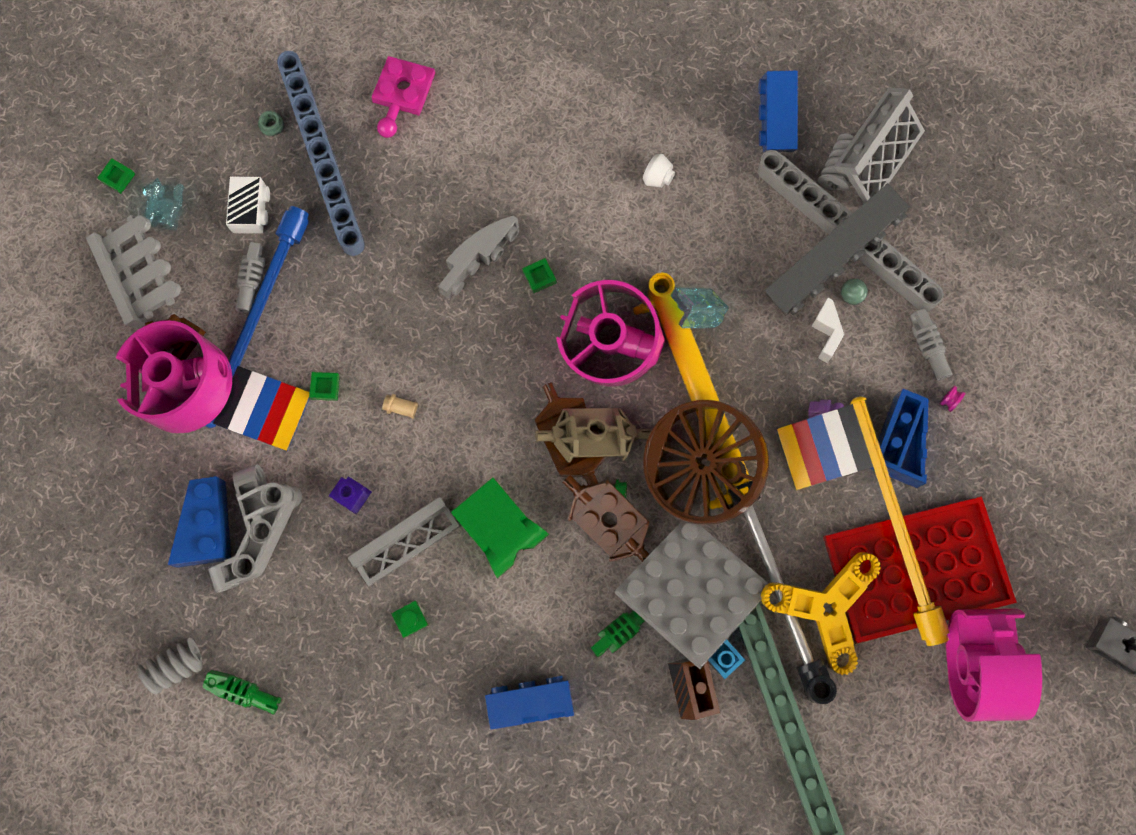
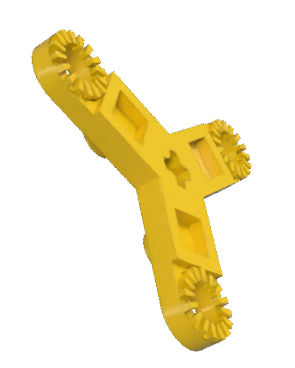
M860 552L856 554L822 592L778 582L769 583L761 592L762 604L773 612L815 620L830 668L838 674L848 675V673H852L857 668L858 657L856 656L845 612L868 588L867 586L877 577V574L879 575V570L881 569L880 562L877 557L870 553ZM867 559L871 562V568L867 573L862 574L860 573L859 565L861 564L860 562H863L862 560ZM780 590L782 592L781 601L777 604H771L769 601L770 593ZM825 603L832 604V613L825 612L823 607ZM841 653H847L849 656L848 663L843 667H839L836 658Z

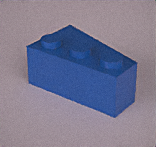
M902 389L894 396L878 437V443L889 476L912 487L919 488L926 484L927 480L925 460L927 458L926 433L928 432L929 399Z
M217 476L189 480L168 565L179 568L222 562L230 559L231 546L226 481Z
M558 676L546 678L547 684L536 686L535 681L518 683L519 689L508 691L507 686L491 688L492 694L485 695L490 730L574 716L569 680L563 681V677Z

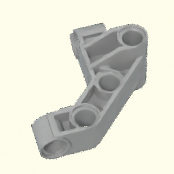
M258 464L233 473L236 497L247 532L235 557L224 560L225 562L208 567L215 593L237 587L241 583L262 575L293 509L301 503L302 492L299 488L274 482L267 483L265 474ZM265 524L269 528V534L266 538L261 533L262 527ZM248 559L252 563L250 573L245 570V563Z

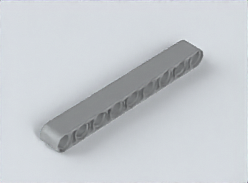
M769 150L761 156L757 170L758 175L827 234H830L852 214L851 211L781 153ZM765 164H772L775 168L770 169ZM784 180H792L795 184L789 185ZM804 196H811L814 201H808ZM823 212H830L832 213L833 217L829 218L825 216ZM882 239L876 245L871 242L869 245L873 251H868L864 248L866 253L859 260L918 310L925 308L927 312L931 311L941 302L944 295L941 286L886 240ZM883 260L889 261L893 267L885 266ZM903 277L910 278L913 284L905 283ZM923 294L930 295L933 302L927 301Z

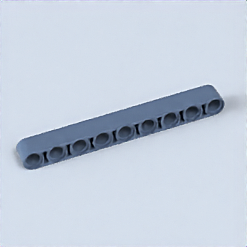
M284 51L278 56L277 64L335 234L344 252L350 256H356L364 250L365 242L305 69L297 53L294 51ZM310 107L309 110L302 112L303 109ZM313 129H318L314 133H309ZM325 150L323 154L316 155L319 151ZM333 172L331 176L324 177L326 173ZM341 194V196L338 199H331L333 195ZM349 216L345 222H339L341 217ZM351 238L357 239L352 245L346 244Z

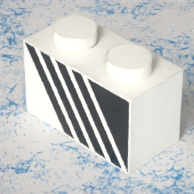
M230 177L226 225L232 233L263 234L264 225L268 224V212L265 210V202L270 200V189L265 185L261 177Z

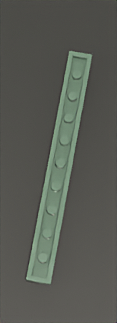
M759 603L738 626V630L813 835H845Z

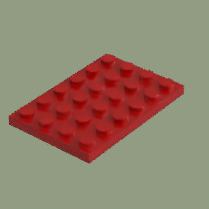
M982 496L903 516L930 600L934 602L935 607H942L946 621L950 620L951 615L956 610L995 609L1017 603ZM891 519L823 537L835 577L860 552L870 553L877 557L880 562L881 569L879 570V575L877 574V577L867 586L868 588L845 612L855 644L918 628L913 613L918 611L917 606L919 604ZM867 559L860 562L859 570L862 574L867 573L871 568V562Z

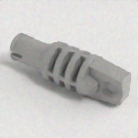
M250 242L247 255L242 256L236 283L239 293L235 310L239 313L249 314L253 305L254 295L260 289L266 261L265 258H261L263 248L260 243Z
M925 308L915 311L910 316L913 323L912 331L917 339V344L920 346L919 349L923 353V358L929 360L937 381L949 378L953 374L945 358L946 347L943 345V340L940 338L941 335L937 331L938 328L935 322L931 321Z

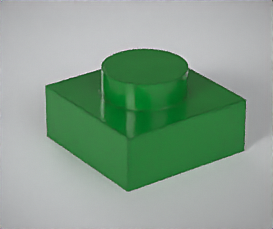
M111 158L97 179L122 194L135 176V173L130 168Z
M546 258L522 268L533 294L557 283Z
M312 372L309 398L311 400L338 401L340 375L338 373Z
M416 600L391 613L403 638L429 626Z

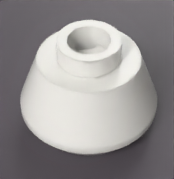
M656 154L650 160L643 175V181L646 186L662 188L665 184L669 185L675 171L672 170L673 165L664 154Z

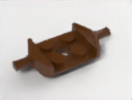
M550 382L548 387L546 384L542 386L549 400L548 405L534 420L538 430H551L553 426H556L563 409L586 408L583 398L558 397L553 383ZM591 426L590 430L594 434L599 435L596 427ZM544 441L560 477L567 478L569 475L573 478L582 477L588 485L598 482L594 475L595 470L604 462L607 456L573 457L571 462H567L554 445V442Z

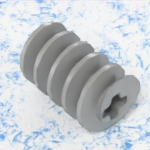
M848 133L838 136L829 159L826 161L825 167L821 172V176L817 180L819 185L832 191L849 190L850 180L846 174L838 173L834 165L855 136Z
M187 638V648L182 643L177 644L178 653L168 648L166 651L168 658H165L160 653L157 654V664L148 659L146 661L148 669L138 664V676L151 693L159 694L163 688H170L173 682L179 683L183 677H191L193 671L200 672L202 670V656L192 638Z

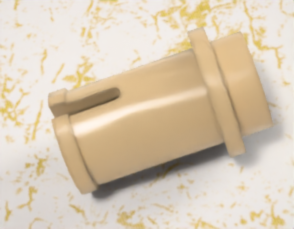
M396 394L386 395L383 402V410H386L387 414L393 412L412 419L418 407V402L397 398Z

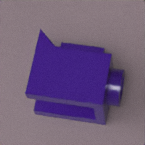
M348 476L347 479L340 478L329 494V497L357 515L372 491Z

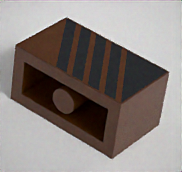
M688 658L668 663L681 719L698 720L720 713L708 661L701 669L695 666Z

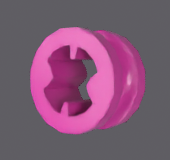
M954 385L939 404L948 406V411L952 412L966 393L963 391L958 392L957 387Z

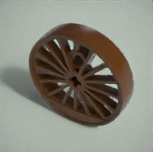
M696 400L673 408L657 422L646 442L643 468L648 488L662 508L683 521L711 525L734 519L755 503L767 480L769 454L761 431L744 412L724 402ZM705 409H716L718 412L708 442H706ZM698 411L700 445L686 415ZM725 412H728L735 416L736 420L714 445ZM681 419L695 450L672 430L678 420ZM741 423L747 428L750 433L748 437L718 451ZM669 435L675 438L692 455L666 447ZM754 441L756 456L720 458L746 443ZM664 450L690 459V461L660 463ZM702 459L711 461L710 466L702 464ZM757 460V469L754 477L746 474V467L741 461ZM734 463L737 466V475L729 479L726 475V468L729 464ZM690 465L662 481L659 479V467ZM690 473L669 498L662 486ZM715 476L741 498V501L733 508H729ZM695 478L685 510H683L674 502ZM744 478L753 481L746 495L733 485L740 483ZM709 480L724 510L723 513L711 516ZM701 481L704 506L703 517L691 514Z

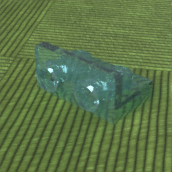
M675 287L670 295L678 304V308L685 312L679 322L681 328H716L722 323L724 315L729 309L711 288Z

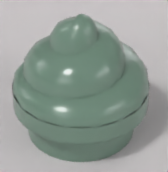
M849 279L841 288V296L849 304H860L867 297V286L860 279Z

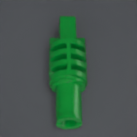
M634 610L630 613H622L597 634L601 639L590 649L596 657H600L608 649L612 653L616 652L639 633V626L645 620Z
M214 670L207 673L202 687L221 699L234 702L244 708L254 706L272 715L276 713L279 706L277 704L281 702V697H276L259 690V686L255 683L235 677L232 674Z

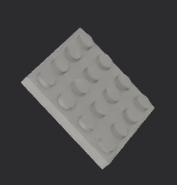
M682 521L615 590V594L695 666L701 669L761 602V592L769 583L699 524Z

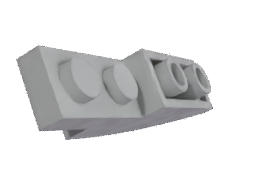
M513 215L498 220L477 231L456 248L446 259L450 272L438 286L441 294L448 299L453 294L458 295L465 285L463 281L469 274L471 276L474 275L479 269L480 260L488 266L492 260L498 261L504 252V245L507 241L512 242L519 233L518 218Z

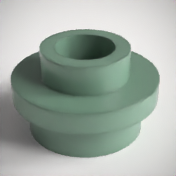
M266 111L261 114L258 126L263 134L275 136L282 131L284 121L278 113ZM269 122H275L273 126L267 127Z

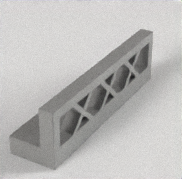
M439 497L347 558L352 566L358 569L364 581L370 587L460 526L442 498ZM443 512L452 523L451 526L443 531L432 529L434 519ZM428 522H430L429 528L422 527ZM414 531H428L425 543L420 546L410 544L411 535ZM431 532L439 533L430 539ZM407 537L406 543L399 542ZM395 544L405 546L403 557L398 561L387 559L389 548ZM409 547L416 548L410 553H408ZM384 552L383 558L377 557L378 555ZM372 559L382 561L380 573L372 578L368 577L369 575L363 565ZM386 562L393 563L385 569Z

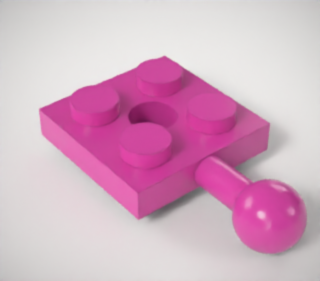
M390 56L387 57L371 97L373 103L390 107L386 117L382 118L377 124V131L382 137L390 138L396 134L397 124L395 120L399 110L420 116L435 75L434 68ZM400 82H409L410 86L402 90L397 87Z

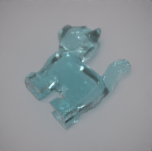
M156 178L154 182H150L142 188V194L147 199L145 213L142 216L150 220L151 227H157V223L164 225L165 229L176 231L178 219L183 211L182 193L184 186L182 184L175 186L173 198L163 197L166 186L162 185L159 179Z

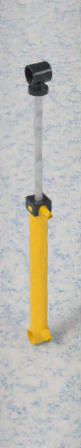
M656 273L649 281L648 297L656 310L691 401H719L675 291L674 280L667 273ZM663 285L667 288V291L659 293L655 290V287ZM643 303L633 308L635 315L650 312ZM705 409L707 442L718 412L716 409ZM725 413L714 445L730 427ZM733 434L718 451L736 443ZM737 448L721 456L720 458H732L742 456L739 451V448ZM734 463L729 464L726 468V475L729 479L737 475L738 470ZM744 478L740 483L733 485L746 495L753 481ZM725 485L727 492L724 497L727 504L733 508L741 501V498ZM718 497L710 501V509L722 507ZM752 505L744 514L771 582L784 584ZM775 590L777 598L780 602L782 599V592L780 590ZM784 614L804 663L796 667L804 686L807 699L816 704L832 702L836 697L837 688L829 676L823 658L813 659L798 618ZM818 682H822L826 687V693L821 698L817 697L814 693V686Z

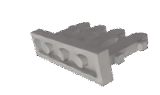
M130 215L127 217L128 222L116 230L108 229L106 231L107 236L104 237L97 233H92L86 237V240L124 324L140 329L145 326L146 319L154 316L152 313L154 310L164 304L171 306L175 303L174 298L180 294L181 287L174 281L166 282L164 276L170 272V263L163 259L155 260L154 254L160 250L161 244L159 240L153 237L145 238L144 233L150 229V220L141 215L137 217ZM137 239L138 244L124 252L123 246ZM146 260L148 265L134 274L132 268ZM156 282L158 287L144 295L142 290Z

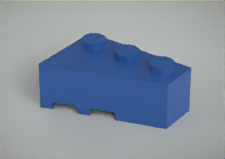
M767 71L759 79L761 105H759V120H762V131H759V146H763V152L769 150L794 152L798 149V71Z

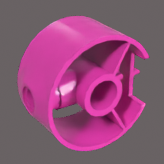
M600 280L589 283L572 294L574 300L568 316H560L565 321L560 338H556L560 353L572 370L592 383L616 387L638 380L651 367L656 365L665 339L652 303L640 290L625 282ZM606 292L628 294L641 301L654 318L655 336L626 325L621 317L614 313H609ZM600 294L603 313L596 316L593 320L581 316L576 329L580 333L589 335L592 343L572 359L566 340L579 304H583L591 297ZM613 324L621 328L620 337L615 343L610 345L600 343L599 336L604 327ZM599 350L606 355L623 354L634 359L644 360L633 372L613 379L592 377L583 373L578 368Z
M170 320L148 324L133 333L124 342L116 355V359L126 364V382L121 383L120 386L127 390V400L119 398L117 401L129 413L163 431L189 433L198 430L216 418L228 401L232 388V370L226 355L216 345L186 324ZM193 341L200 344L203 357L181 361L163 350L173 348L172 345L176 343ZM139 372L142 374V392L147 391L141 403V406L139 393Z
M1016 608L960 609L954 611L948 623L950 633L947 634L949 641L946 642L948 680L954 705L963 720L967 722L1028 721L1037 713L1042 693L1040 654H1026L1023 646L1018 644L1015 618H1024L1025 613L1022 610Z

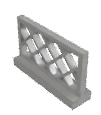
M888 87L834 165L838 173L847 175L863 203L869 200L883 186L891 182L925 132L910 104V100L913 97L910 89ZM903 112L902 121H899V116ZM910 124H911L912 128L914 129V132L912 133V135H911L910 138L908 139V137H909V127H910ZM898 125H902L900 140H897ZM890 131L889 141H885L886 135ZM896 144H900L899 154L895 158ZM885 145H888L887 159H884ZM876 151V159L872 160V156ZM883 163H887L886 173L882 177ZM875 164L874 178L870 179L871 165ZM863 170L862 180H860L858 176ZM873 183V192L869 196V184Z

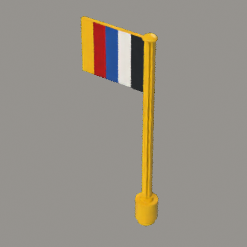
M859 396L851 401V405L778 428L777 431L796 490L874 467L919 604L917 606L918 611L913 613L921 639L925 640L927 646H934L949 641L947 634L950 631L942 607H935L934 602L930 600L865 404L867 399Z

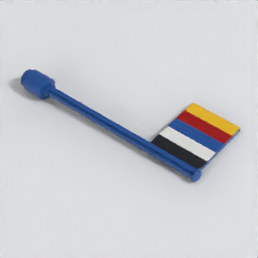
M290 206L288 211L284 212L275 234L279 237V245L230 356L232 388L228 401L217 417L205 426L214 428L217 425L288 451L309 401L310 392L240 367V363L290 246H293L294 243L300 244L309 223V214L294 206Z

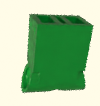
M493 477L451 512L485 553L497 579L514 565L518 550L533 549L549 535L544 529L525 516Z

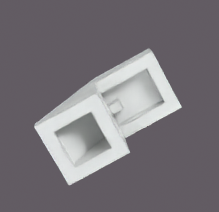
M830 298L826 300L812 324V327L830 336L818 357L826 363L831 359L844 336L834 302Z

